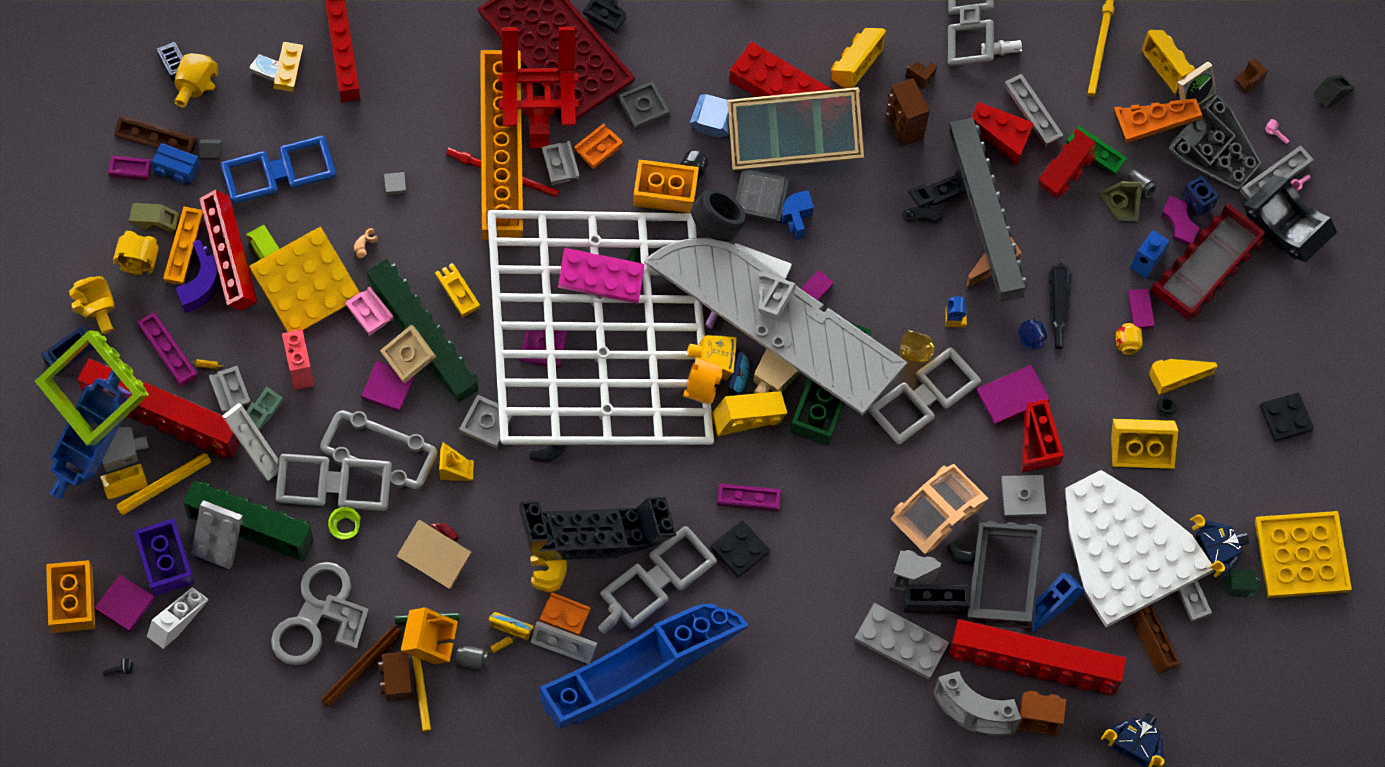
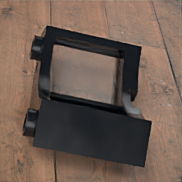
M1274 175L1243 204L1247 211L1246 215L1265 231L1264 235L1273 244L1287 253L1293 260L1298 259L1306 263L1337 233L1331 217L1318 212L1312 207L1308 209L1300 202L1302 198L1288 178Z

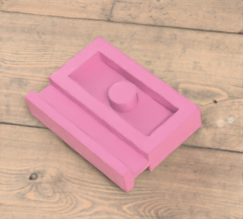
M370 286L366 291L360 292L345 302L346 307L369 336L385 326L390 320H394L393 315Z

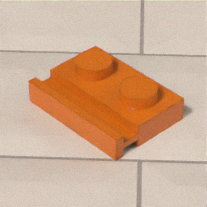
M603 123L574 146V151L579 153L580 157L594 170L623 146V141Z
M551 592L550 598L541 614L540 622L580 636L591 607Z

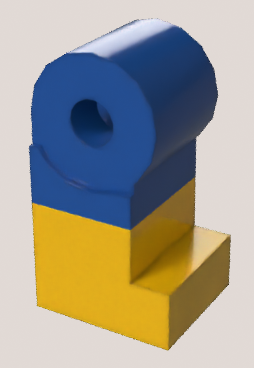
M959 296L949 298L945 309V327L966 328V299Z

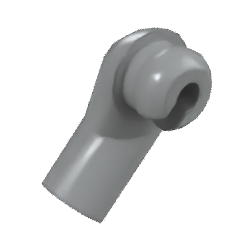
M613 603L609 606L608 610L611 614L598 627L604 634L615 626L623 614V609L619 607L618 603Z

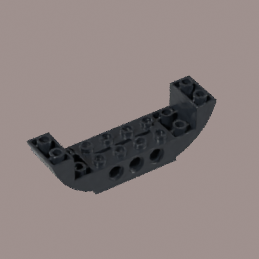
M648 497L637 508L542 512L540 501L520 502L519 512L529 550L533 555L543 558L545 561L613 558L647 549L677 535L666 497Z

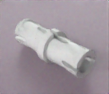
M999 40L994 43V55L1004 56L1008 53L1022 52L1021 40L1009 42ZM984 43L981 44L982 55L986 54V44Z

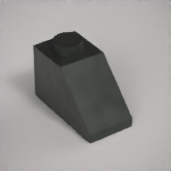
M1342 75L1329 76L1314 91L1313 95L1320 106L1327 108L1337 104L1351 93L1355 87Z

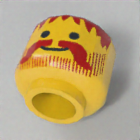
M1126 323L1116 331V347L1123 354L1133 355L1142 348V331L1139 327L1134 326L1132 323Z

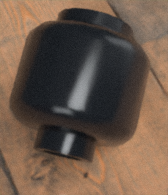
M692 150L685 153L680 165L699 167L698 179L703 177L708 166V159L702 152Z

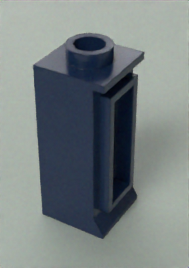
M79 325L80 327L47 351L42 352L43 361L51 366L58 360L56 358L58 354L91 330L89 328L86 330L82 325ZM89 343L56 376L94 349L92 344Z

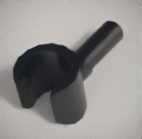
M121 659L120 666L103 670V675L106 676L119 672L129 674L133 670V662H131V659Z

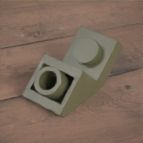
M133 203L128 222L145 230L156 225L172 233L176 230L179 212L160 204Z

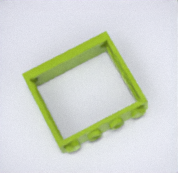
M97 331L86 332L35 380V383L87 446L96 445L149 396L143 386L144 383L133 376V370L119 359V353L114 348H110L106 343V337ZM89 343L92 344L133 394L95 430H93L52 380Z

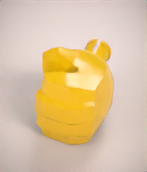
M192 53L183 56L174 81L175 87L179 90L174 100L177 106L185 108L190 97L197 98L205 91H214L215 84L211 82V76L217 77L219 70L218 64L211 57Z
M96 276L75 282L74 287L69 291L71 298L76 300L71 303L73 312L84 316L86 319L96 318L101 334L113 331L114 327L107 313L111 312L115 305L107 281L102 276Z
M535 555L531 556L532 565L549 567L547 571L533 572V577L531 578L533 587L549 593L559 590L566 575L567 561H545L543 558Z

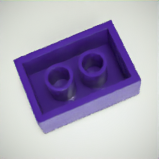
M174 518L133 531L153 596L195 584Z

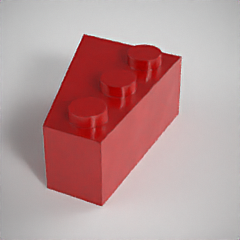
M1077 128L1073 132L1074 138L1068 145L1066 143L1061 148L1063 151L1056 159L1051 161L1038 179V185L1056 199L1068 192L1070 183L1073 180L1077 181L1083 173L1082 169L1086 165H1091L1095 159L1096 142Z
M1048 400L1027 403L1024 412L1021 473L1061 465L1064 453Z

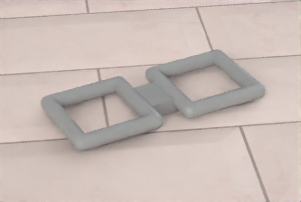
M948 0V13L950 15L960 14V23L948 26L949 66L993 61L994 22L991 19L981 20V11L992 10L994 8V0L957 7L956 0ZM986 28L985 55L955 58L957 31Z
M953 348L946 349L916 372V378L922 383L916 390L913 391L907 383L903 382L868 409L869 413L897 444L903 443L934 419V413L928 408L933 403L938 401L943 408L947 409L981 384L979 376ZM950 357L971 381L946 399L926 375ZM904 392L924 416L899 434L879 410Z
M281 454L279 457L275 500L281 504L324 506L326 493L339 494L338 506L340 508L350 507L352 509L386 511L388 509L392 464L389 461L344 458L342 460L341 472L328 471V457ZM287 462L320 465L317 498L284 495ZM350 467L383 469L380 502L347 500Z
M682 527L676 532V536L664 541L650 552L649 557L656 566L649 572H646L641 565L635 564L601 591L602 598L609 606L613 603H618L611 594L637 574L657 596V600L633 619L623 609V614L620 618L630 629L635 628L668 602V596L662 590L672 582L678 590H683L717 563L714 555L689 527ZM683 537H686L706 561L680 580L660 555Z

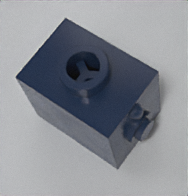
M1203 176L1187 184L1182 195L1199 217L1214 208L1219 198L1218 194Z

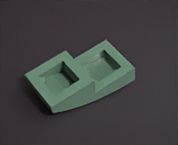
M267 386L255 403L252 402L246 411L258 430L267 423L285 399Z

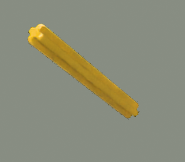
M202 453L118 503L117 509L122 515L128 513L210 464L209 456L206 453Z

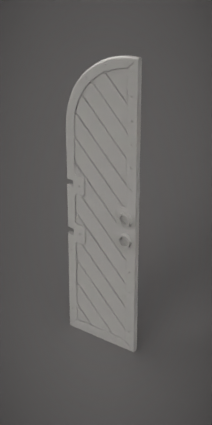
M712 238L684 239L660 248L644 261L654 271L861 415L870 408L908 364L904 359L828 308L825 312L821 311L820 309L824 304L797 286L778 319L761 314L759 312L760 271L785 280L786 278L745 250L731 243Z

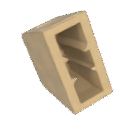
M766 349L754 374L753 382L758 385L754 390V394L778 391L782 393L798 378L800 372Z

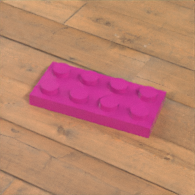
M564 248L558 288L638 304L645 264Z

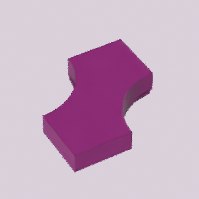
M1169 196L1161 215L1171 222L1174 229L1173 239L1190 245V243L1194 242L1200 227L1190 220L1187 213L1188 203Z

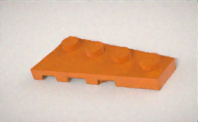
M1196 98L1170 101L1167 104L1151 103L1149 106L1131 105L1130 108L1114 107L1126 143L1203 119Z

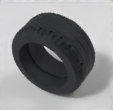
M708 189L704 191L691 208V215L696 226L704 234L715 240H732L746 222L745 213L741 205L732 196L720 190Z

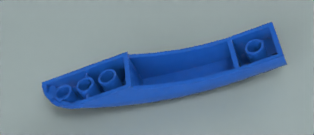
M703 604L689 608L654 624V627L600 659L539 688V696L543 709L547 716L550 715L558 729L574 722L576 725L673 676L748 627V624L733 610L719 608L715 604Z

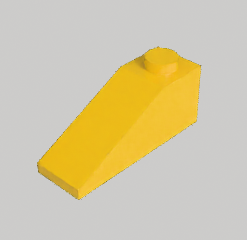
M1177 359L1159 360L1152 364L1149 376L1160 395L1213 375L1218 366L1215 362Z

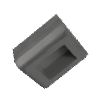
M201 139L199 142L200 159H220L222 141Z

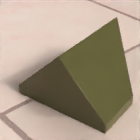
M1121 181L1098 192L1118 221H1138L1142 182Z

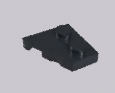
M590 0L583 10V15L615 33L627 17L624 10L618 6L617 0Z

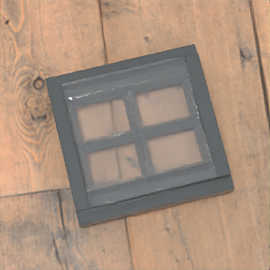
M742 169L735 200L743 208L745 217L780 223L789 179Z

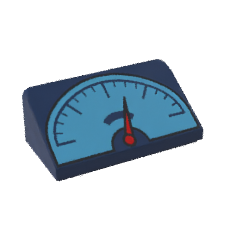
M740 352L737 357L728 388L729 396L745 395L753 362L743 352Z

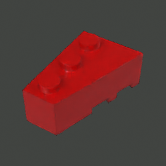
M978 102L971 118L974 119L975 125H979L980 138L986 143L992 144L998 149L999 153L1005 154L1013 161V164L1018 166L1034 123Z

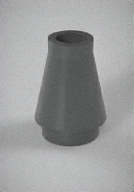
M1136 169L1129 173L1128 179L1131 182H1142L1141 196L1147 198L1156 191L1157 185L1154 180L1138 172Z

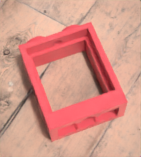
M303 330L282 333L294 390L314 386Z

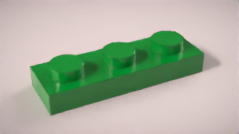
M1078 125L1077 129L1096 142L1094 162L1113 175H1116L1127 161V157ZM1073 132L1066 140L1067 144L1074 138Z

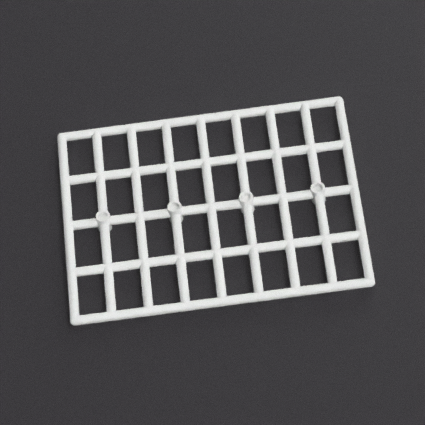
M488 211L501 443L503 445H712L714 443L711 403H703V408H661L659 388H687L688 385L687 380L658 379L657 359L695 360L696 357L687 356V351H656L655 331H696L697 343L699 345V342L705 336L702 303L690 295H652L650 275H662L644 263L649 257L648 248H662L673 242L680 241L647 240L646 221H687L689 239L697 238L696 224L691 213ZM496 218L538 219L539 238H497ZM546 219L588 220L589 239L547 238ZM596 220H638L639 240L601 239L597 235ZM497 246H540L541 266L499 265ZM548 247H587L590 253L598 255L599 247L640 248L641 263L645 264L642 278L644 295H640L638 303H644L646 323H605L603 321L602 303L631 302L592 294H551L550 274H560L561 266H549ZM499 274H542L543 294L500 293ZM501 302H543L545 322H502ZM552 302L591 303L595 310V322H553ZM652 303L694 304L696 323H654ZM502 330H545L546 350H504ZM553 330L596 331L597 351L555 350ZM604 331H646L648 351H609L605 346ZM504 358L547 359L548 379H505ZM555 359H595L599 366V379H557ZM649 359L650 379H608L606 360ZM506 387H549L550 408L507 407ZM557 387H600L601 408H558ZM608 387L651 388L652 408H613L609 403ZM507 416H551L552 437L509 436ZM559 416H599L603 423V437H560ZM653 416L655 437H612L610 417ZM661 416H704L705 437H663Z

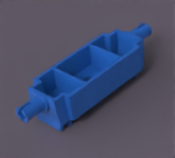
M111 370L107 380L97 378L93 384L86 385L75 406L90 426L94 423L98 426L101 425L131 395V392L119 386L121 380L113 370ZM121 422L96 445L88 446L71 425L67 423L50 457L54 461L50 471L56 474L57 477L50 495L57 499H62L69 484L74 486L80 485L95 476ZM67 462H69L70 464L74 465L75 467L79 468L84 472L79 473L78 471L66 465Z

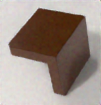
M1253 58L1248 62L1246 69L1235 77V82L1248 93L1264 81L1268 71Z
M915 62L913 66L909 65L906 68L905 77L908 79L914 78L916 84L925 89L936 76L937 66L931 62L925 67L921 63Z

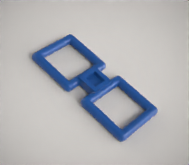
M317 136L281 146L279 148L281 159L269 161L267 152L261 151L222 162L220 166L231 202L237 204L277 193L276 182L287 179L291 188H297L334 178L336 170L326 138L324 136ZM319 145L327 171L296 179L288 153ZM261 160L269 187L237 195L230 168Z

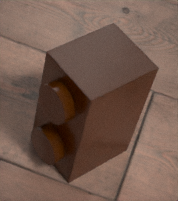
M405 652L382 654V661L378 662L379 673L384 674V682H380L381 694H386L387 701L412 699L408 654Z

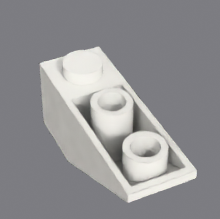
M193 587L190 588L151 621L147 637L164 649L179 636L208 602V598Z

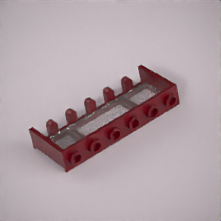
M1226 203L1222 213L1213 218L1210 226L1206 230L1203 229L1194 243H1190L1183 256H1179L1175 260L1172 268L1163 273L1158 283L1156 281L1153 283L1150 293L1156 295L1187 319V322L1192 317L1197 318L1203 310L1201 307L1213 300L1215 291L1217 289L1221 291L1228 282L1226 279L1229 276L1234 277L1240 269L1238 266L1242 262L1245 264L1250 259L1252 250H1258L1264 243L1262 238L1265 231Z

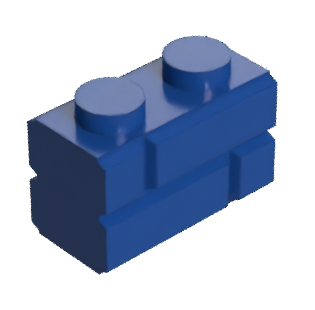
M162 143L152 160V166L155 173L161 177H166L167 175L173 177L178 183L184 184L186 182L191 184L200 167V160L196 155Z

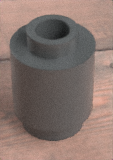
M459 647L456 664L464 668L482 670L483 666L486 667L488 664L489 654H485V649Z

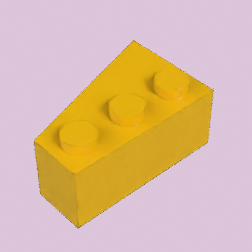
M778 391L726 396L712 412V420L718 437L766 425H777L782 422L788 413L782 393Z

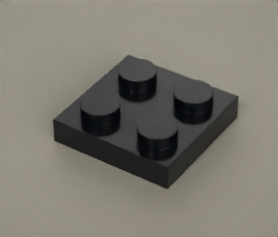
M1299 392L1260 404L1274 442L1312 432L1314 429Z
M743 520L711 545V549L737 578L770 553V549Z

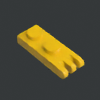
M452 263L449 265L451 273L444 267L442 269L444 277L439 271L435 272V275L461 316L465 317L480 309V304Z

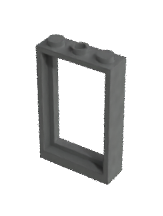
M995 521L979 522L968 612L970 622L987 626L1034 629L1044 541L1042 526L1032 523L1026 526L1018 525L1014 522L998 524ZM988 535L1034 538L1025 612L979 609Z

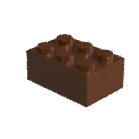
M914 78L892 85L888 95L889 101L885 118L887 123L893 127L895 139L899 140L902 146L924 139L930 111Z

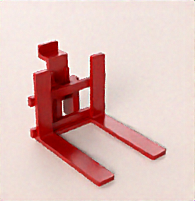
M503 27L501 28L502 74H498V83H502L503 100H499V109H503V126L516 127L517 109H523V115H529L530 149H542V147L550 145L549 115H555V109H561L562 126L576 125L575 108H579V99H575V82H578V73H574L575 27H559L558 68L528 69L518 68V28ZM516 83H522L523 100H517ZM532 83H544V96H533ZM554 83H560L561 100H555Z

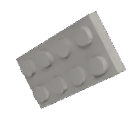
M876 603L873 604L854 638V641L930 680L949 645L948 641Z

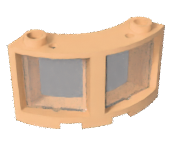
M955 464L948 467L944 465L937 471L934 477L920 487L905 503H899L894 508L895 514L890 519L926 554L933 551L952 532L951 526L953 527L958 521L962 523L977 513L989 498Z

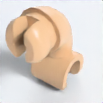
M374 229L366 230L365 235L361 236L354 244V253L358 258H363L367 255L365 250L367 241L372 244L377 242V236L369 237L375 233Z

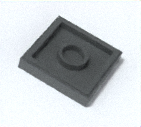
M654 81L617 96L634 130L670 116V111Z

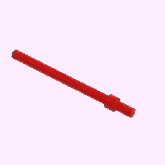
M451 148L447 149V156L460 160L462 164H470L481 168V160L472 157V154L465 151L462 153ZM522 176V185L557 197L559 190Z

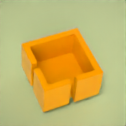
M428 608L409 610L401 651L431 664L450 662L453 643L437 644V642L454 640L458 621L444 615L440 616L439 613Z

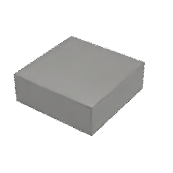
M404 172L384 174L386 195L406 193Z

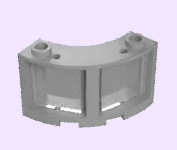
M959 671L938 677L933 692L943 711L958 722V725L971 732L987 734V736L1015 734L1021 717L1014 699L1004 701L992 700L977 694L964 682Z

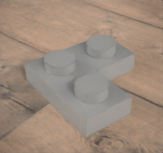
M328 595L321 616L340 623L335 643L353 650L357 648L368 608Z

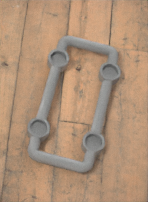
M342 410L334 415L321 441L320 448L323 453L332 456L335 463L342 465L344 458L359 459L350 455L349 450L345 447H338L336 449L329 447L341 419L350 421L355 429L368 428L406 443L412 452H420L421 450L428 452L429 455L416 481L407 478L403 470L391 472L390 481L395 488L406 486L411 489H419L422 487L437 457V450L433 445L424 442L421 435H405L368 420L366 414L361 411L350 413ZM362 468L379 476L383 474V469Z

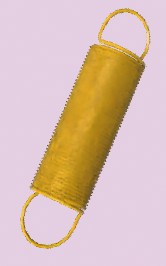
M199 359L196 361V367L218 370V367L222 366L215 361Z
M508 636L491 645L492 653L494 654L512 644L514 638L511 639Z

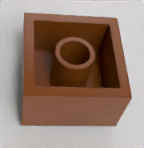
M1036 691L1023 692L1018 704L1021 721L1017 730L1058 736L1064 723L1066 699H1062L1061 696L1054 694L1048 696L1040 695Z

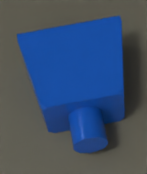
M1152 231L1138 249L1130 268L1147 279L1167 252L1170 241L1157 232ZM1144 258L1147 259L1148 263L1142 262Z

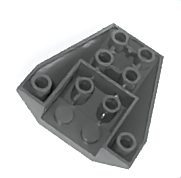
M1216 95L1200 109L1203 119L1187 123L1172 140L1169 150L1183 164L1238 191L1261 165V161L1232 109Z

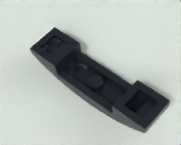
M957 170L955 175L927 186L924 183L908 190L918 208L938 205L967 192L960 170Z

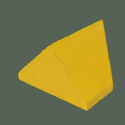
M443 442L440 450V479L472 481L474 461L468 460Z

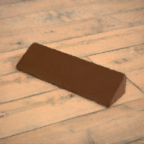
M119 116L114 136L159 148L160 144L163 143L192 154L198 139L196 136L126 116Z
M1152 604L1129 616L1157 674L1181 665Z

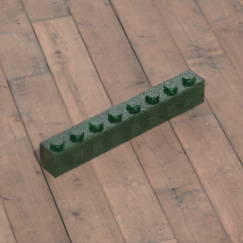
M385 259L367 270V280L402 328L405 330L410 325H413L436 355V358L429 364L457 403L478 391L479 379L474 371L470 372L468 370L466 360L462 355H457L453 342L451 340L447 341L439 324L435 325L432 321V314L428 309L424 310L421 306L422 301L419 296L412 294L408 281L405 278L401 279L398 275L400 272L394 263L390 264Z

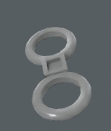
M331 562L317 563L310 567L303 575L300 587L305 603L297 617H291L280 622L273 631L271 638L273 652L284 663L294 666L306 664L319 653L322 645V636L318 625L322 619L321 613L325 601L318 600L312 596L309 585L316 574L325 571L333 572L342 581V589L337 598L346 600L351 590V581L346 570L338 564ZM293 626L305 627L313 635L312 647L308 652L300 656L288 655L280 646L282 634Z

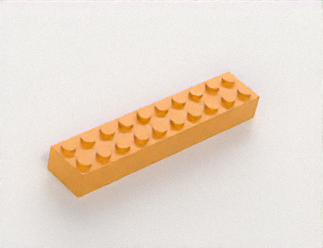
M481 50L482 240H489L488 211H523L521 109H517V126L504 127L503 109H499V100H503L502 83H498V74H502V50ZM518 51V68H519V69H521L520 51ZM516 83L517 100H521V83ZM496 218L497 238H522L523 219Z

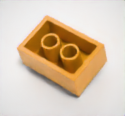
M90 561L46 564L48 625L52 633L95 629L93 568Z

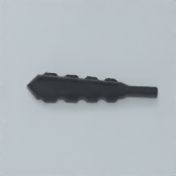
M1060 262L1051 268V272L1048 274L1049 282L1051 283L1049 295L1052 297L1049 301L1050 308L1052 309L1050 320L1055 328V349L1063 348V328L1069 320V314L1066 311L1070 307V301L1067 299L1071 294L1069 284L1072 281L1070 269Z

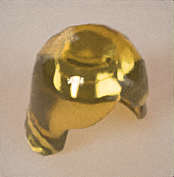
M909 329L901 339L899 356L907 361L927 362L934 354V341L926 334Z

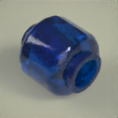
M1033 318L1020 324L1021 328H1019L1018 334L1024 347H1032L1035 350L1044 346L1043 342L1048 338V334L1041 321H1036Z

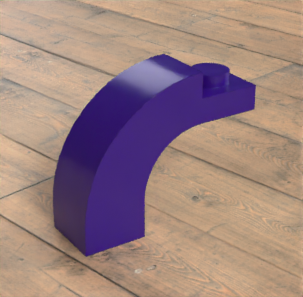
M201 240L193 242L195 253L201 265L198 276L190 283L176 287L178 298L185 313L203 306L213 296L219 283L220 276L214 254L210 255L207 245L203 246Z

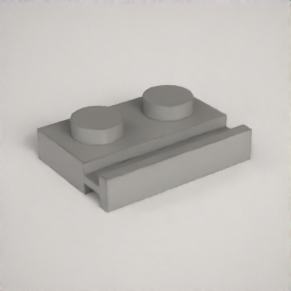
M570 141L542 147V154L551 185L568 182L571 179H580Z
M238 366L220 371L215 375H209L222 414L231 410L238 403L243 407L251 405Z

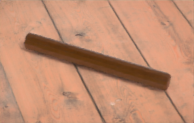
M393 625L321 697L322 703L330 707L401 635L400 629Z

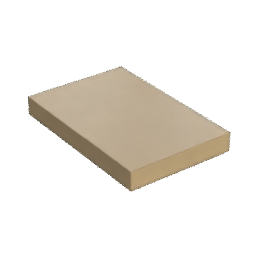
M418 520L397 557L451 589L473 552L421 520Z

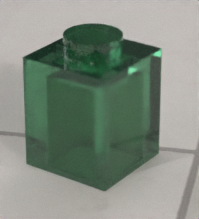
M1231 569L1227 576L1228 596L1253 597L1256 591L1260 589V578H1257V570Z

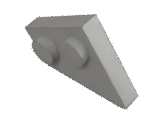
M760 271L759 312L778 319L793 295L796 284Z

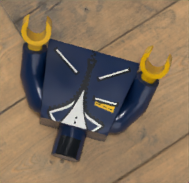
M1199 514L1192 517L1190 520L1196 523L1192 526V529H1200L1195 539L1212 564L1209 569L1212 568L1216 571L1214 577L1230 573L1239 562V557L1242 553L1241 546L1249 544L1247 533L1243 532L1235 535L1230 525L1225 526L1222 523L1205 520Z
M1146 713L1142 721L1136 717H1133L1131 721L1124 720L1114 725L1111 729L1106 730L1101 737V740L1106 738L1110 741L1108 744L1111 746L1110 749L1143 767H1148V765L1149 767L1153 765L1163 767L1164 765L1163 740L1159 737L1160 731L1153 727L1157 717L1151 713Z

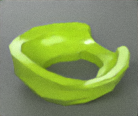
M341 507L334 510L330 515L328 527L335 538L347 540L357 534L361 518L354 509ZM342 519H349L355 523V529L348 533H341L337 529V524Z

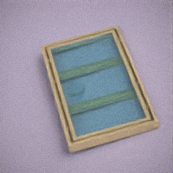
M859 87L728 100L733 171L864 159Z

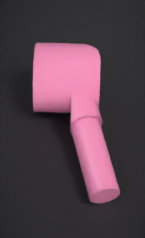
M1271 119L1265 128L1266 133L1276 135L1287 144L1289 140L1277 130L1279 123Z
M1306 175L1301 180L1293 179L1291 184L1296 192L1311 177Z

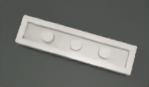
M238 403L222 417L263 477L269 481L278 474L279 459L246 410Z

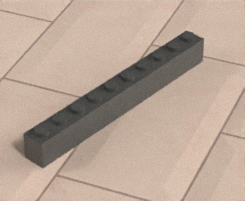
M973 118L950 122L949 135L999 301L1004 302L1024 298L1027 281L1021 275L1022 265L1015 256L1017 254L1016 245L1011 243L1010 240L1012 236L1009 225L1006 226V213L999 204L1001 203L1000 193L995 191L996 181L994 175H991L989 171L991 169L989 158H985L984 155L986 152L985 144L983 141L980 142L979 139L981 135L979 125H975Z

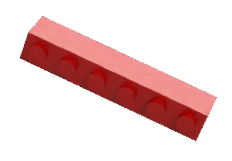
M325 0L341 102L361 100L345 0Z
M214 190L199 199L226 303L228 306L242 311L258 302L230 196Z

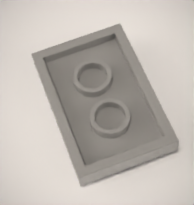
M203 501L199 508L191 555L230 569L234 562L243 515Z

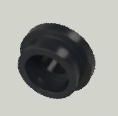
M1170 397L1160 398L1156 404L1158 414L1163 417L1174 415L1177 409L1176 402ZM1162 406H1168L1169 410L1163 409Z

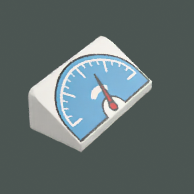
M259 54L249 69L251 73L275 81L279 62Z

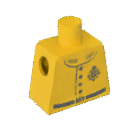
M706 335L699 342V345L689 344L687 356L697 357L720 365V368H723L721 379L728 380L734 372L737 337Z

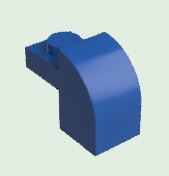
M808 190L792 194L783 204L782 224L788 223L789 231L794 233L796 239L804 238L805 228L802 219L812 217L814 212V205Z

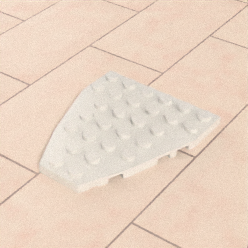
M1102 470L1065 488L1069 537L1074 557L1077 560L1084 595L1106 628L1214 572V569H1209L1212 564L1192 534L1143 495Z

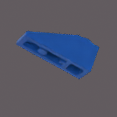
M1063 572L1037 599L1034 629H1031L1033 632H1036L1071 606L1084 593V588L1071 575Z

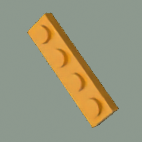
M183 207L164 273V282L178 285L185 284L194 252L193 242L197 241L204 216L202 210Z

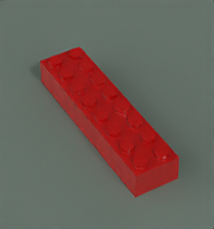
M88 359L77 379L81 391L83 392L86 385L93 384L97 378L107 380L112 369L92 359ZM120 381L119 386L129 391L124 383ZM143 382V386L149 396L126 417H135L146 426H156L158 430L165 434L172 433L177 435L176 437L181 441H191L202 450H212L214 454L221 458H233L240 442L222 417L223 415Z
M960 619L957 621L949 656L953 657L956 661H972L975 665H989L999 671L1011 670L1021 676H1037L1036 678L1042 681L1050 679L1064 686L1072 684L1082 690H1098L1103 695L1116 694L1122 682L1126 657Z

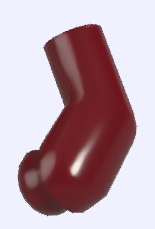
M432 523L429 525L455 542L459 540V536L447 523Z

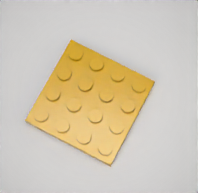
M321 226L249 266L287 332L307 329L346 307L345 302L360 293Z
M1338 511L1255 518L1267 598L1351 592L1352 588Z

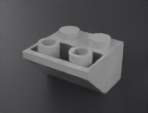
M901 550L890 587L904 591L905 585H928L936 581L941 562H937L933 557L924 558L918 556L910 550Z

